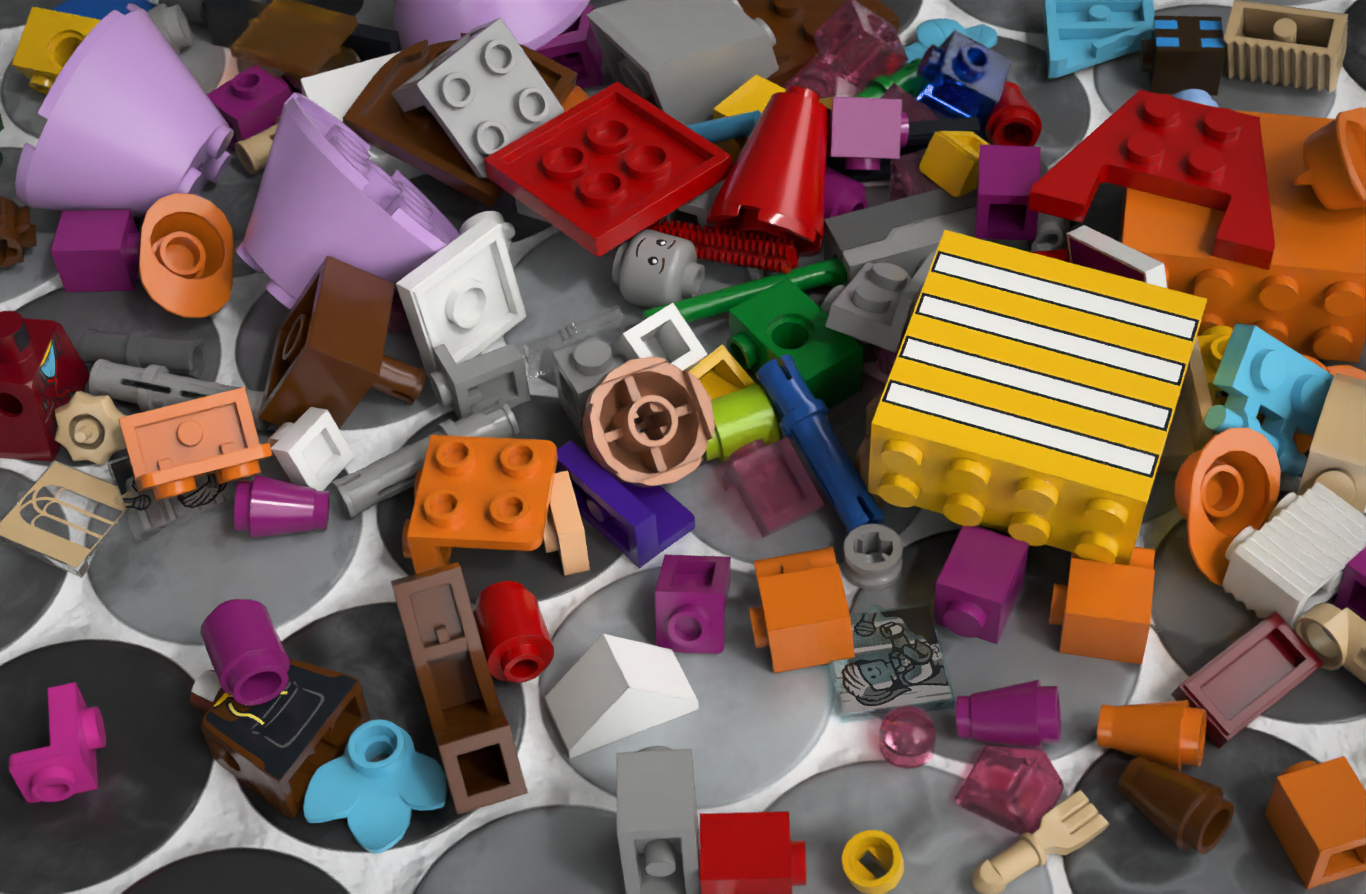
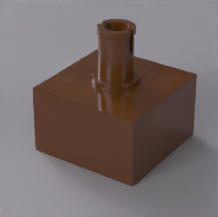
M327 255L278 328L259 418L278 426L285 422L295 424L310 407L328 410L340 429L370 388L401 400L404 404L412 405L414 399L417 400L423 388L426 370L383 354L395 284Z

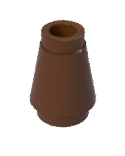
M1139 756L1131 761L1119 780V793L1127 797L1137 809L1182 851L1191 848L1200 854L1211 851L1223 838L1232 821L1234 806L1223 798L1221 787L1159 763L1151 762L1143 756Z

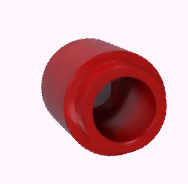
M501 581L485 588L477 597L476 608L473 614L490 674L498 680L514 683H523L536 678L550 665L554 657V647L537 598L527 591L522 584L515 581Z

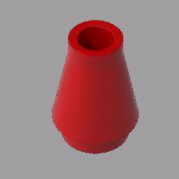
M1009 81L998 83L991 89L989 94L990 107L986 125L988 142L990 145L1034 147L1042 131V122L1039 115L1022 95V91L1017 84Z

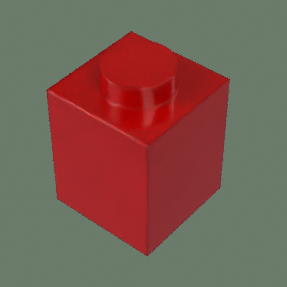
M789 811L700 814L701 894H792V886H807L805 840H790Z

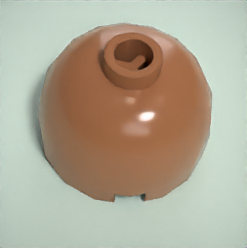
M655 356L631 359L603 375L586 399L581 421L585 447L592 459L618 482L641 488L668 485L677 482L696 470L704 459L700 458L705 453L708 440L712 439L715 428L712 403L700 380L688 370L682 371L676 365L665 362L668 360Z

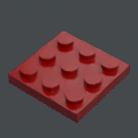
M615 82L484 158V165L488 179L599 258L726 179L732 168V157L624 85Z

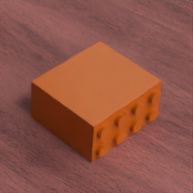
M1234 110L1239 113L1260 117L1275 238V250L1269 270L1212 256L1215 237L1225 215L1224 211L1122 187L1117 241L1164 263L1168 289L1207 299L1197 335H1201L1205 330L1214 326L1223 325L1234 329L1236 323L1255 325L1299 354L1308 355L1315 359L1359 363L1366 339V207L1342 211L1329 210L1319 201L1311 185L1294 186L1293 179L1306 170L1303 159L1304 141L1313 132L1335 119Z

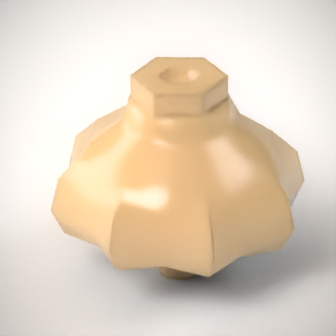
M77 391L67 404L55 409L58 427L54 440L67 449L73 461L89 460L105 466L114 453L126 449L118 421L119 418L126 415L116 408L109 395L94 396Z

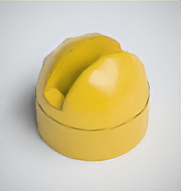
M866 830L854 835L845 845L842 853V867L849 882L860 892L865 894H886L894 889L901 880L904 872V859L893 837L883 831ZM868 852L887 874L877 879L859 860Z

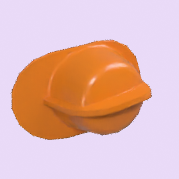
M1360 107L1338 113L1335 120L1313 132L1304 141L1303 159L1306 170L1295 177L1293 183L1294 186L1311 185L1315 195L1326 209L1342 211L1366 207V108Z
M174 193L160 198L146 212L141 227L139 272L143 287L150 298L164 310L184 318H204L219 312L229 301L233 287L234 238L231 225L219 208L211 201L197 195Z
M1247 427L1228 428L1213 436L1205 447L1191 454L1184 461L1174 481V500L1178 512L1187 522L1189 549L1196 566L1210 582L1223 587L1222 583L1230 563L1225 558L1229 545L1246 527L1252 526L1254 529L1260 530L1265 523H1268L1272 511L1277 506L1280 490L1281 468L1274 447L1264 435Z

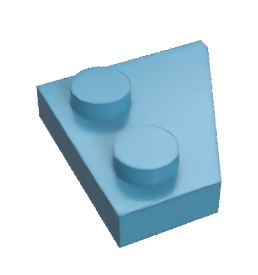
M1044 0L1043 22L1048 78H1058L1140 50L1142 38L1151 39L1155 16L1153 0Z

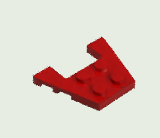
M1139 90L1033 184L1030 190L1028 210L1080 223L1083 222L1099 185L1104 182L1224 211L1225 215L1215 237L1212 256L1269 270L1272 263L1275 238L1260 117L1239 113L1229 108H1218L1183 100L1168 94Z

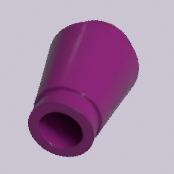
M255 474L253 480H238L234 504L235 531L250 532L251 538L314 531V529L327 530L330 492L317 491L314 488Z
M1037 679L973 693L970 696H957L956 722L959 738H973V740L1040 751H1043L1044 744L1061 743V709L1058 686H1041L1040 680Z

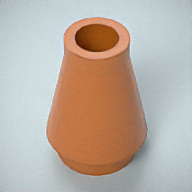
M1188 700L1122 706L1102 704L1097 727L1098 747L1112 748L1136 757L1143 756L1151 762L1159 763L1179 772L1182 771L1183 765L1201 766L1206 737L1205 709L1189 707Z

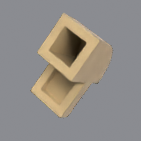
M1336 373L1314 433L1297 495L1303 496L1308 488L1312 489L1318 481L1362 514L1364 513L1366 507V380Z

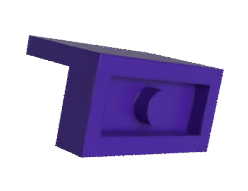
M569 441L557 450L558 461L555 473L569 472L580 516L638 568H641L695 528L694 514L661 486L641 488L618 482L573 441Z

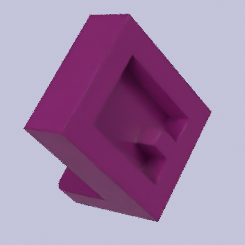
M664 555L655 589L656 646L672 649L673 652L711 654L723 652L725 645V608L731 583V557Z

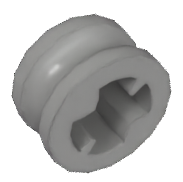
M879 524L861 525L847 535L843 546V570L846 578L853 585L870 591L883 590L895 584L901 576L903 564V544L900 536L893 529ZM871 551L878 552L881 562H867L865 553Z

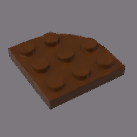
M461 33V38L467 33ZM426 39L402 50L387 61L372 77L344 115L343 123L367 143L492 208L504 189L487 177L481 179L476 176L433 114L424 105L404 112L391 94L458 40L428 45ZM518 43L562 106L576 86L577 72Z

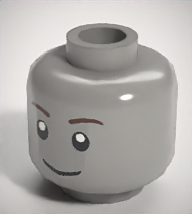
M648 229L640 231L631 240L628 239L620 244L612 269V280L614 284L619 285L620 293L624 300L630 304L648 309L698 296L705 276V267L697 263L696 249L691 241Z

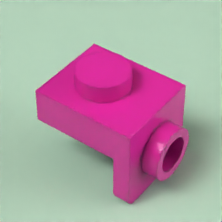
M76 682L48 688L50 746L19 752L9 756V771L28 803L41 801L57 802L65 800L73 794L98 789L96 749L106 746L104 722L98 706L88 708Z

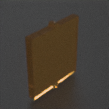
M273 0L257 18H252L248 21L249 27L230 47L232 57L304 77L313 76L319 72L332 55L340 54V46L358 26L357 18L295 0Z

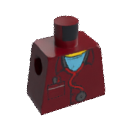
M15 311L0 312V458L54 462L61 446L60 443L54 440L58 427L55 409L67 404L77 391L83 392L89 379L88 369L62 325L54 320L23 318Z

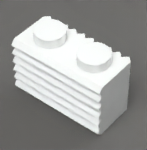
M1318 481L1312 489L1308 488L1303 496H1299L1295 492L1287 494L1272 511L1268 523H1265L1260 530H1256L1252 526L1246 527L1229 545L1225 558L1230 563L1222 583L1225 592L1233 593L1236 601H1243L1247 610H1254L1258 618H1266L1276 611L1293 629V624L1301 615L1315 604L1327 602L1338 592L1346 564L1366 547V516Z

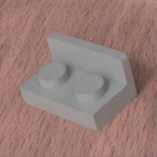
M932 252L913 278L909 277L903 268L894 264H873L867 262L831 305L825 327L897 353L936 252Z

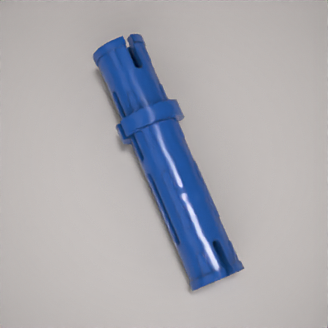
M791 355L781 356L779 359L783 365L779 367L776 358L763 365L756 373V378L763 385L782 418V423L779 424V427L786 438H793L846 528L845 532L847 535L861 525L881 524L886 517L884 512L878 507L871 493L868 492L867 486L828 422L827 415L830 414L828 407L822 399L814 398L798 371Z

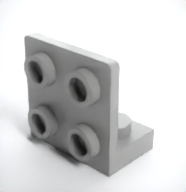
M501 18L473 28L391 93L404 112L424 105L433 114L476 176L481 179L487 177L484 158L564 113L563 107Z

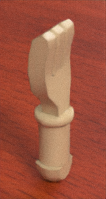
M1079 790L1045 814L1039 823L1038 830L1033 835L1025 832L1018 837L1016 843L992 859L982 860L972 874V885L980 894H999L1005 891L1007 884L1034 866H1043L1047 861L1046 855L1053 853L1066 856L1090 842L1102 833L1110 823L1101 814H1098L1099 811L1096 807L1089 803L1086 795Z

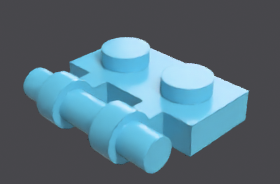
M1236 323L1213 381V385L1229 395L1225 406L1215 405L1208 410L1205 416V425L1216 432V435L1228 428L1245 427L1264 435L1276 451L1281 472L1291 477H1296L1304 472L1307 457L1297 450L1292 438L1294 433L1313 436L1334 375L1259 327ZM1258 412L1265 416L1261 427L1260 422L1256 418Z

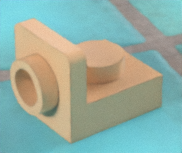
M568 471L555 473L543 536L546 553L558 551L564 576L590 570L585 531Z

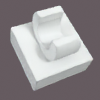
M310 407L295 424L291 422L283 423L267 440L270 446H273L271 450L293 484L317 489V491H323L355 457L329 411L321 408Z

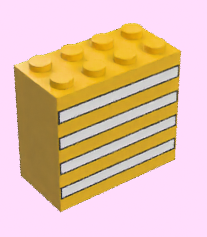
M944 230L871 423L868 492L879 495L884 501L894 506L903 508L916 506L944 514L950 521L962 526L974 527L981 525L1010 534L1016 540L1029 543L1031 546L1046 544L1076 553L1084 560L1129 565L1207 299Z

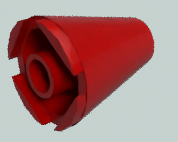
M788 86L785 92L774 93L771 96L708 210L706 222L707 224L715 222V231L717 227H720L722 234L724 228H726L729 234L730 230L733 229L736 235L737 230H739L741 237L744 231H746L748 238L751 232L754 233L755 238L759 233L761 234V241L764 234L768 235V241L771 235L775 237V242L778 237H781L782 243L784 238H788V245L791 239H795L798 257H813L820 253L824 237L828 108L819 102L820 96L816 92L804 87Z

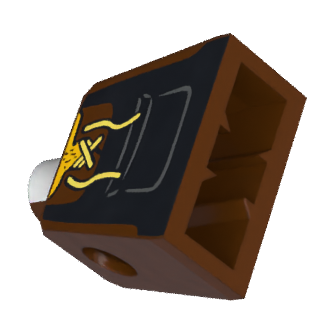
M289 658L288 683L285 689L268 702L259 705H242L235 701L233 696L223 691L214 670L205 671L193 685L190 694V704L193 708L205 713L200 727L213 758L219 765L281 813L294 819L304 806L305 794L310 780L317 769L329 761L341 757L352 733L370 719L359 679Z

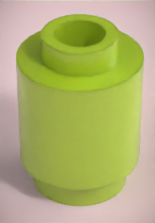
M757 383L711 399L715 428L713 437L708 440L706 451L701 457L704 458V462L718 458L723 463L779 442V424L782 423V418L769 395L760 384Z

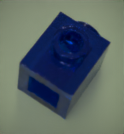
M954 30L940 47L932 44L923 55L917 68V74L922 77L915 99L950 119L978 117V122H980L999 103L1012 61Z

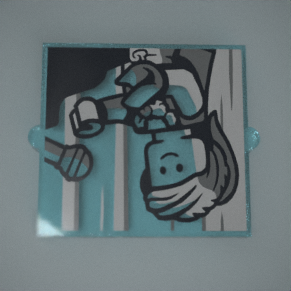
M931 603L882 609L879 605H873L868 612L850 614L855 657L830 660L829 663L841 723L892 717L893 720L900 722L905 719L907 714L955 708V696Z

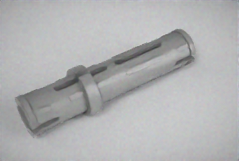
M98 359L95 362L89 376V391L91 395H109L112 399L138 404L143 412L194 400L193 398L196 395L206 397L241 388L214 381L170 374L169 370L161 365L150 364L146 368L113 363L105 359ZM142 384L157 387L160 389L171 390V392L167 394L152 391L149 389L139 387L137 388L135 387V385ZM245 388L256 429L266 431L271 423L259 418L264 391L259 392Z
M500 399L481 411L456 422L448 419L438 424V431L407 445L354 473L332 481L334 491L348 517L353 518L371 506L415 486L416 473L419 468H423L431 435L512 438L520 435L518 423L508 404H505V401Z

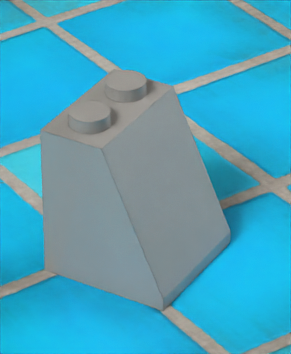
M625 0L596 8L586 15L613 82H619L685 126L710 121L713 118V108L755 74L767 79L779 70L772 48L776 45L773 32L761 18L757 17L753 20L744 13L738 0Z

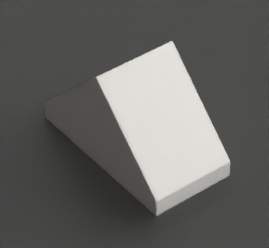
M602 634L545 696L548 711L570 758L699 709L698 700L672 649Z

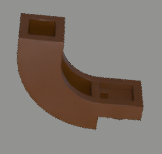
M456 562L392 580L391 585L457 815L527 794L528 791L510 725L503 713L492 681L461 566Z

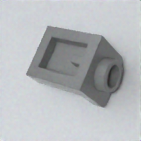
M515 343L508 344L460 364H456L445 344L432 348L437 371L429 374L432 390L439 405L442 408L451 405L459 420L481 411L500 399H503L510 408L531 400L524 358Z

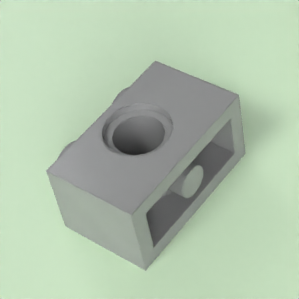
M649 746L637 752L616 753L617 836L626 894H701L699 825L692 749L673 750L664 746Z

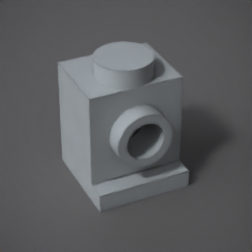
M598 335L552 353L559 403L583 442L581 421L586 399L603 375L625 363L619 354L612 356L610 346L606 342L601 341Z

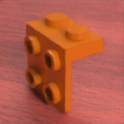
M245 387L118 419L137 491L140 493L152 489L155 501L192 492L197 489L194 478L215 473L218 485L254 476L257 473H261L259 462L272 456L269 443L260 445Z
M431 435L423 468H419L416 473L414 486L415 503L411 519H406L402 533L403 555L405 558H412L415 573L449 565L453 547L532 551L540 547L543 541L558 461L556 445L549 440Z

